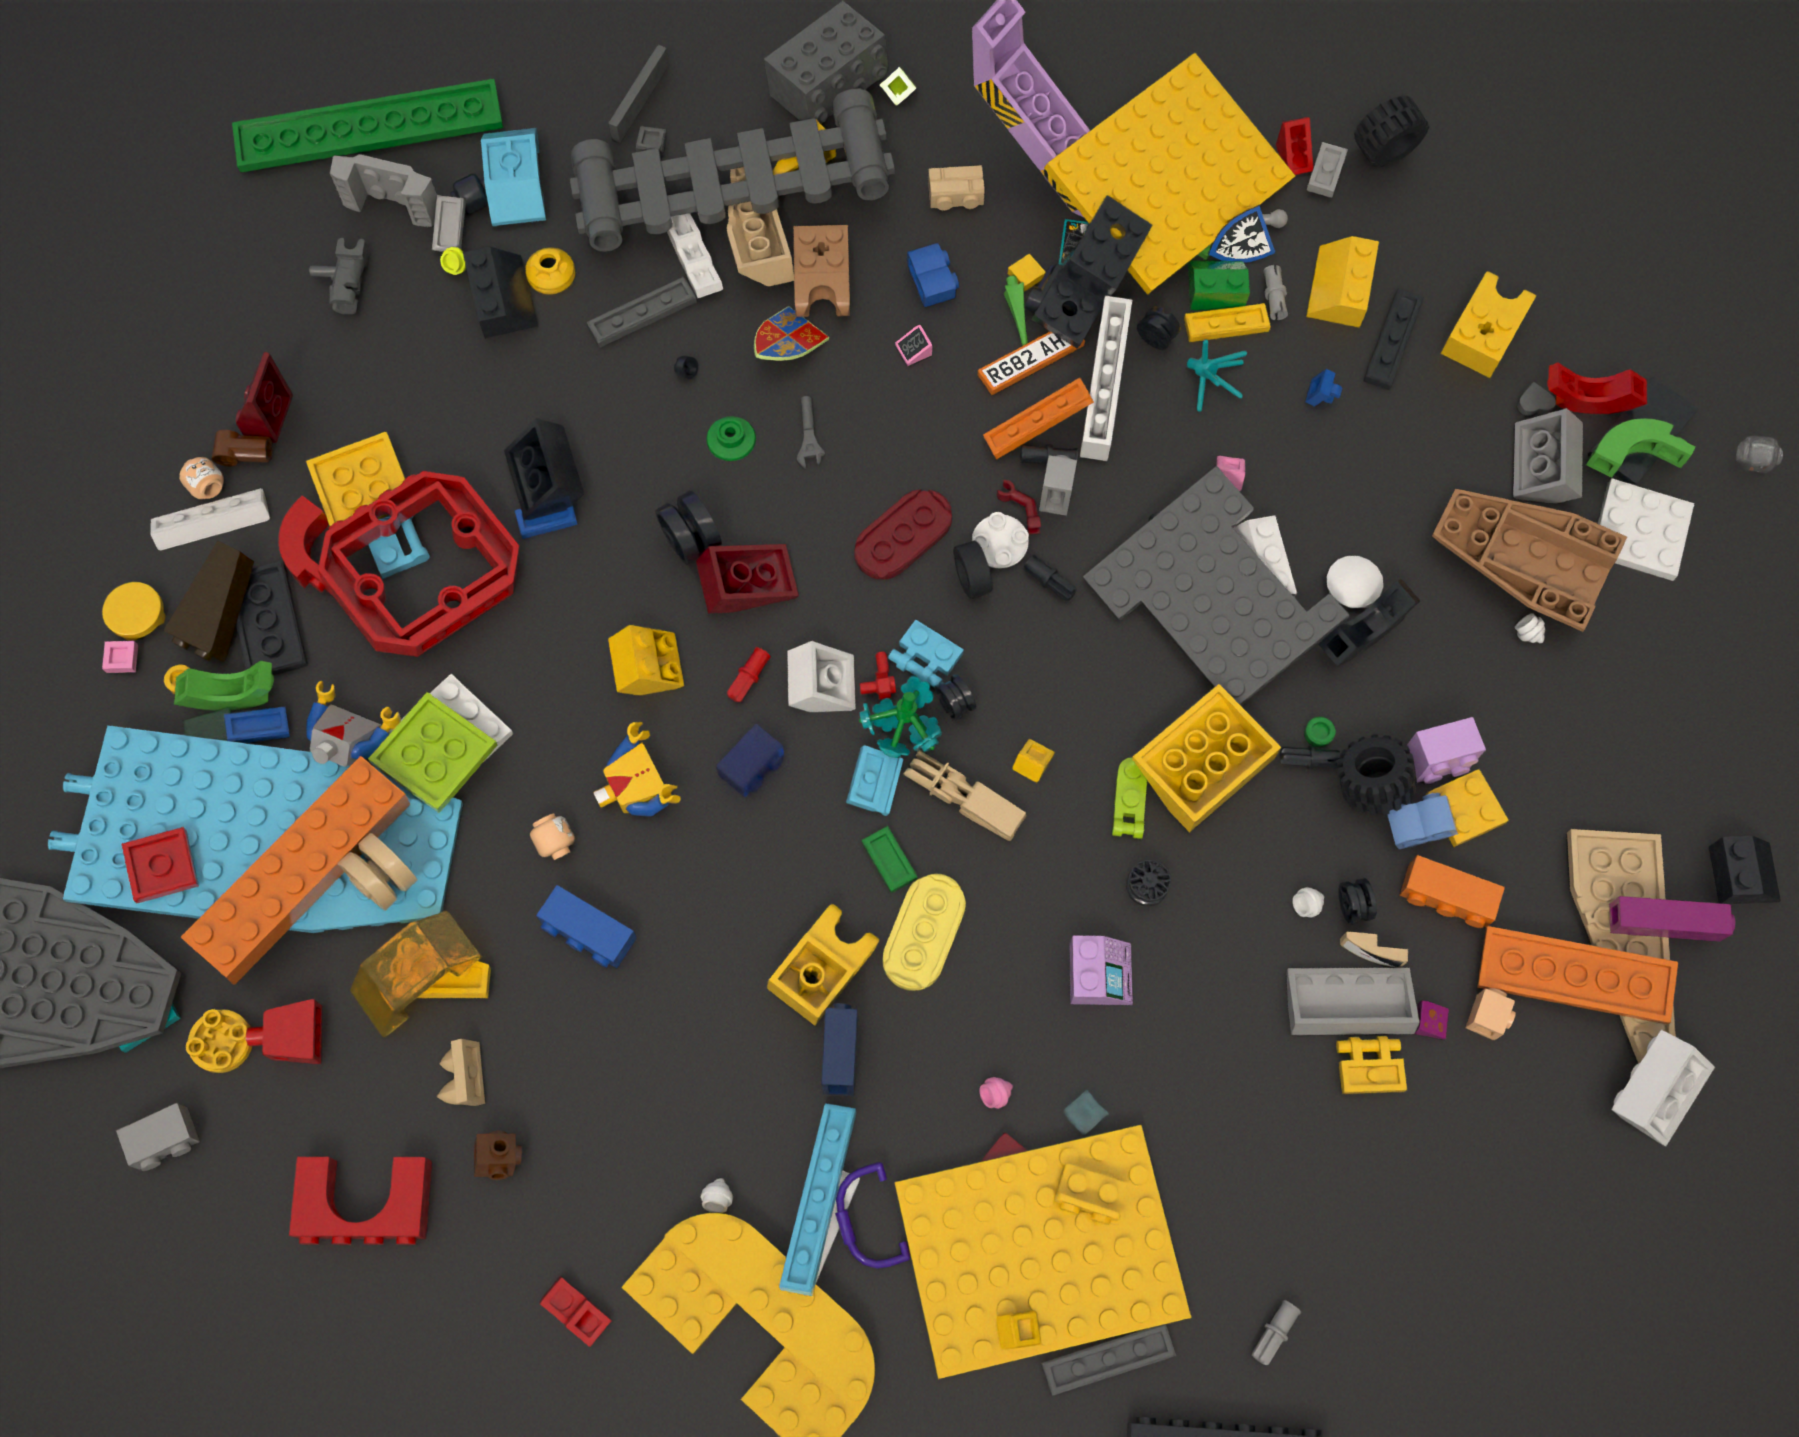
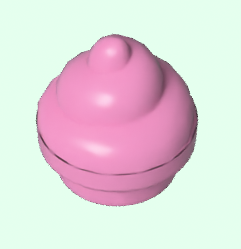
M991 1077L986 1079L984 1084L980 1086V1096L983 1103L988 1108L995 1107L999 1109L1004 1107L1011 1096L1013 1085L1001 1078Z

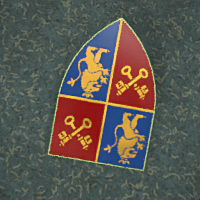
M788 306L767 319L759 327L754 339V352L756 358L791 360L813 351L828 341L829 337L804 317H796L795 310Z

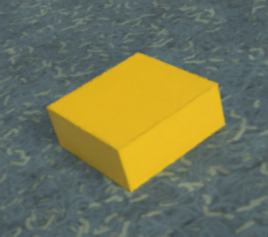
M1030 254L1008 267L1009 276H1016L1018 284L1024 283V292L1042 281L1046 274L1045 270Z

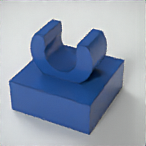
M1325 369L1312 378L1305 402L1315 407L1322 401L1331 404L1334 397L1340 398L1343 388L1333 383L1336 373Z

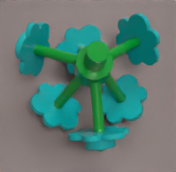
M916 676L910 677L907 683L901 686V691L904 695L898 701L897 706H893V702L890 699L884 698L879 704H875L872 707L874 713L870 715L868 704L863 703L865 711L860 712L859 722L862 723L864 729L869 728L872 735H875L873 724L876 727H882L885 732L891 731L892 728L896 729L893 739L885 738L884 740L879 739L877 741L879 749L885 755L899 758L901 755L908 756L910 754V750L906 748V745L898 743L905 723L912 722L909 731L911 733V742L917 744L913 747L914 751H918L921 748L924 752L934 750L935 746L939 743L937 738L942 735V732L937 725L938 720L935 717L918 716L916 713L917 708H922L925 703L932 702L934 698L932 691L929 690L930 684L927 681L921 682Z

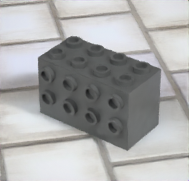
M844 1L840 2L764 58L770 96L798 120L816 118L820 124L824 123L833 114L832 103L836 96L849 89L866 90L889 72L885 34Z

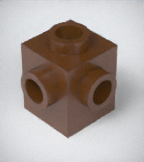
M500 1130L492 1131L489 1134H476L474 1144V1177L502 1180L513 1176L515 1165L521 1164L522 1154L521 1145H516V1134H507V1132Z

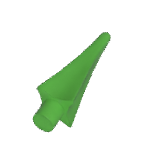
M1010 276L1006 279L1007 285H1005L1006 291L1004 296L1012 312L1023 346L1028 343L1024 312V283L1018 284L1017 277Z

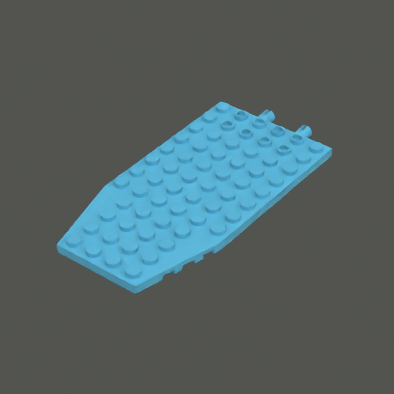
M107 726L95 775L89 777L67 773L65 779L69 780V782H63L64 792L89 794L80 833L72 834L53 830L49 835L54 837V840L48 839L49 850L75 852L63 900L71 903L199 919L350 766L344 767L332 761L320 764L314 760L312 753L307 751ZM376 768L402 790L410 802V805L378 839L392 850L411 870L417 881L406 892L400 891L388 882L387 884L396 893L397 900L384 911L371 899L366 898L350 882V878L344 872L289 930L318 933L332 929L346 930L359 926L371 925L373 927L382 926L387 923H409L441 919L462 812V801L453 797L444 809L438 813ZM184 827L187 831L199 886L136 904L133 900L121 844ZM362 854L360 857H361L365 862H368V860H367V859L365 858V856Z

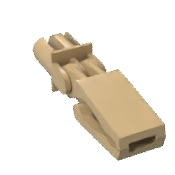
M921 750L918 751L916 754L918 759H913L910 763L911 768H907L904 772L906 777L928 789L931 796L933 794L946 803L954 802L961 805L959 812L970 820L1008 841L1012 840L1020 824L1026 818V812L980 782H975L972 787L965 781L966 777L951 768L949 763L943 765Z

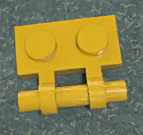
M1377 1036L1373 1040H1360L1359 1037H1349L1348 1040L1336 1042L1337 1053H1349L1351 1060L1339 1062L1342 1094L1405 1092L1407 1090L1404 1059H1391L1390 1051L1401 1050L1400 1039H1388L1387 1036ZM1362 1052H1377L1378 1059L1363 1060Z

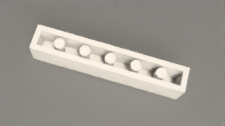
M1105 296L1089 392L1094 403L1087 406L1080 457L1103 461L1108 460L1132 305L1131 299Z

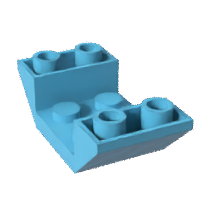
M537 128L484 134L481 138L483 171L492 226L546 220L544 196L539 175L537 153L540 152Z

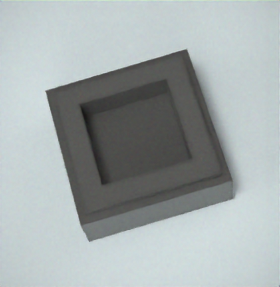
M640 126L636 152L658 148L660 157H662L667 138L666 129Z

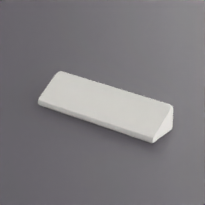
M260 488L151 519L152 539L158 550H165L268 521L270 514L264 491Z

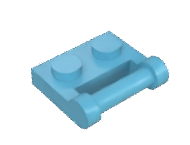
M387 516L379 520L386 521L389 520L391 516ZM413 516L400 524L412 550L411 554L404 555L396 533L389 537L381 536L368 544L383 579L426 562L430 558L427 549L422 546L412 522Z

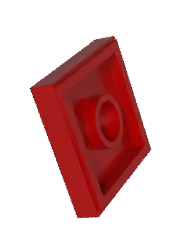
M184 827L121 844L132 896L136 904L199 886L187 831Z

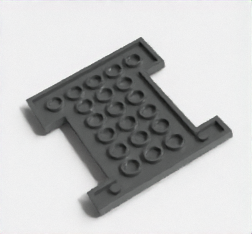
M1215 466L1083 577L1120 621L1143 603L1206 676L1214 688L1220 684L1241 706L1347 620L1349 614L1330 593L1308 611L1299 604L1233 529L1254 511V507L1223 472Z

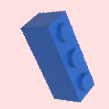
M556 885L536 915L542 923L540 926L542 930L553 937L560 934L567 938L565 943L578 952H582L585 949L592 953L591 959L605 968L610 964L617 969L637 939L633 930Z

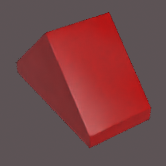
M1309 117L1282 122L1276 142L1279 156L1294 175L1313 171Z

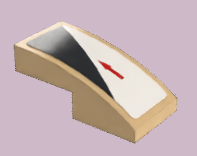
M1346 932L1340 938L1341 946L1365 960L1395 968H1401L1408 962V949L1378 947L1377 934Z

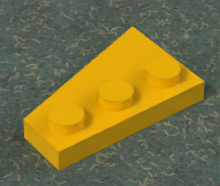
M400 936L393 995L395 998H488L491 968L489 964L457 954L451 955L437 950L436 947L426 944L423 946Z

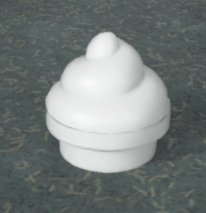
M1529 614L1522 618L1515 626V629L1518 631L1517 636L1521 641L1543 643L1545 638V623L1543 619L1536 617L1534 614Z
M1305 887L1294 895L1293 907L1300 916L1312 918L1319 915L1322 911L1324 895L1316 889Z
M723 1178L716 1179L702 1190V1206L712 1213H724L727 1211V1208L732 1204L733 1194Z

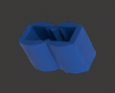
M936 243L907 252V265L924 307L955 298L959 282L955 272L951 273L948 268L950 261L946 250H941L939 244Z

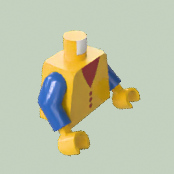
M633 722L628 726V735L616 748L608 760L606 768L603 770L608 785L593 792L600 808L617 800L623 813L651 817L667 807L669 803L676 804L681 800L680 796H671V792L677 789V786L663 784L644 744H639L638 740H646L650 736L649 730H643L640 734L638 733L639 727L643 724L642 722Z

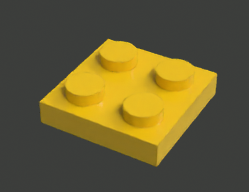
M1479 769L1425 794L1440 793V796L1446 795L1449 799L1458 831L1457 835L1448 837L1453 847L1498 828L1509 821Z

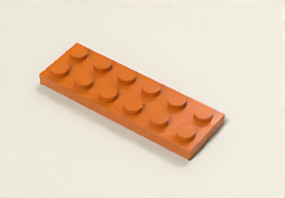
M1487 926L1477 988H1486L1488 990L1489 988H1495L1508 994L1670 1024L1678 962Z

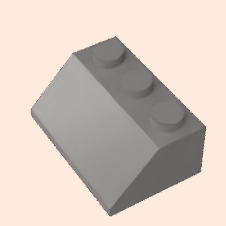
M1567 408L1515 423L1513 497L1515 499L1557 504L1582 497L1583 422Z

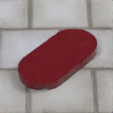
M920 489L907 493L857 537L854 556L860 570L875 579H890L901 574L948 533L952 523V511L948 500L942 494L933 490L921 491Z

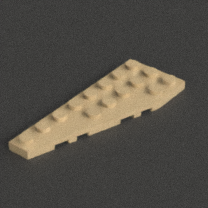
M1570 829L1567 832L1570 891L1592 946L1670 960L1669 938L1610 933L1609 903L1619 896L1666 900L1661 834ZM1674 1007L1670 1024L1620 1015L1638 1063H1641L1646 1055L1649 1042L1654 1037H1657L1661 1030L1676 1037Z

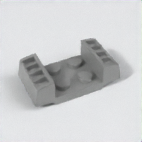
M359 154L353 158L333 156L330 176L345 207L361 212L367 195H371L376 199H388L406 205L413 225L432 227L434 225L437 194L431 178L414 172L411 166Z

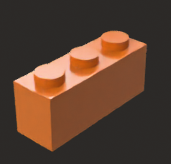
M1416 855L1409 863L1400 896L1407 898V901L1413 905H1427L1435 908L1436 912L1446 917L1456 916L1464 919L1472 927L1483 928L1495 921L1505 887Z

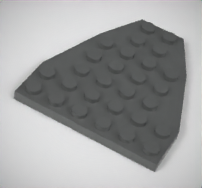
M0 878V1068L95 1054L162 1034L181 972L130 931L82 904L66 902L63 900L64 894L51 886Z

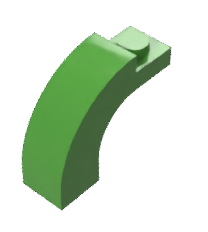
M1634 419L1612 428L1595 448L1586 465L1612 478L1627 455L1644 452L1681 468L1691 457L1695 446L1687 443L1686 440L1671 435L1670 432L1674 425L1656 419Z
M259 661L243 672L232 674H216L189 668L176 677L174 705L203 710H240L265 704L268 702V692L274 683V676L271 674L272 663Z

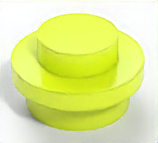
M450 247L443 252L440 262L446 272L457 275L466 270L463 251L460 248Z

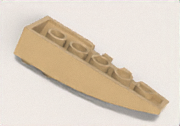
M744 167L731 169V183L746 180ZM751 201L729 205L727 234L738 273L766 286L794 281L792 257L777 209L761 214L753 211Z

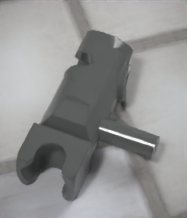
M339 238L335 251L337 257L336 267L311 265L309 272L310 276L331 277V280H333L332 285L329 286V303L333 304V311L341 314H355L358 305V299H355V296L360 294L364 267H367L369 260V248L364 239H359L355 248L348 249L345 247L344 238Z

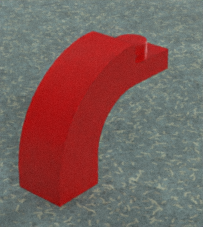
M1559 362L1549 366L1547 385L1549 391L1556 395V405L1561 408L1585 414H1611L1632 410L1647 404V380L1631 369L1609 377L1589 378L1572 372Z
M301 496L288 510L282 521L279 531L280 554L293 577L303 588H306L310 583L321 593L324 590L329 592L321 582L318 572L319 565L311 557L314 541L327 528L329 522L325 513L304 496Z

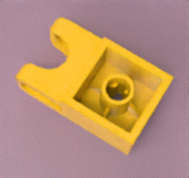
M1487 271L1449 336L1441 354L1490 378L1537 295L1523 290L1518 298H1503L1496 290L1499 277Z
M834 904L829 905L812 928L803 936L771 976L767 985L769 991L815 1026L825 1014L826 1008H830L879 943V938L872 933H866L856 943L847 944L840 941L835 935V926L840 920L842 910ZM805 975L808 978L814 975L816 977V984L807 983Z

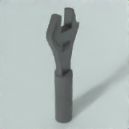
M809 396L801 398L804 439L797 455V461L804 469H806L805 459L816 457L817 466H819L821 456L825 455L824 450L818 445L814 436L812 398Z

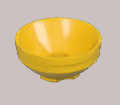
M558 248L540 249L532 254L526 264V277L530 286L543 294H557L564 291L572 284L576 274L575 265L568 253ZM545 258L556 260L555 265L551 268H544L540 264Z

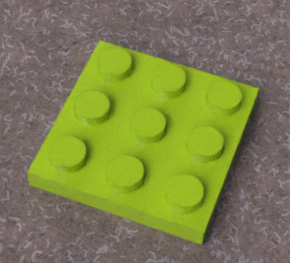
M426 692L368 760L376 768L440 813L498 745L490 736Z

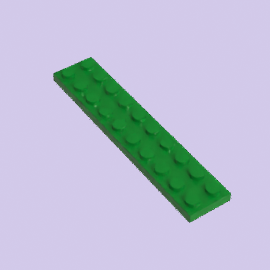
M495 79L232 122L236 161L240 173L504 128Z

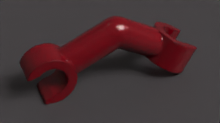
M1003 480V487L1010 492L1004 493L997 490V498L1004 502L1012 500L1024 506L1027 515L1028 534H1039L1041 523L1035 499L1015 490V486L1011 481Z

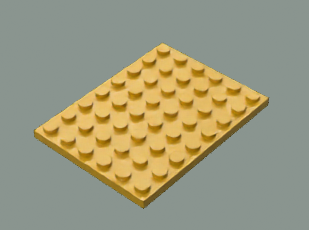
M1196 53L1192 54L1049 161L1044 167L1088 223L1091 222L1101 202L1108 195L1153 225L1128 268L1129 273L1147 295L1210 246L1221 229L1231 219L1257 205L1260 206L1295 177L1294 173ZM1110 229V233L1115 239L1122 238L1118 229Z
M1141 1125L895 1182L938 1379L1191 1318ZM1065 1163L1128 1183L1118 1221L1111 1220L1110 1225H1106L1092 1220L1091 1213L1080 1210L1079 1215L1060 1209L1061 1203L1055 1202L1054 1199ZM1036 1311L1041 1345L1002 1350L997 1317Z

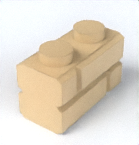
M982 165L928 169L930 208L949 210L952 207L964 206L965 208L973 209L978 205H984L985 192Z

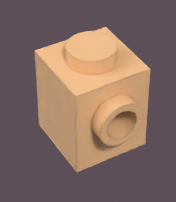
M1485 988L1477 994L1465 1028L1492 1040L1498 1039L1504 1035L1505 1029H1509L1514 1021L1516 1012L1512 1011L1515 1001L1507 998V994L1495 988H1489L1488 990Z

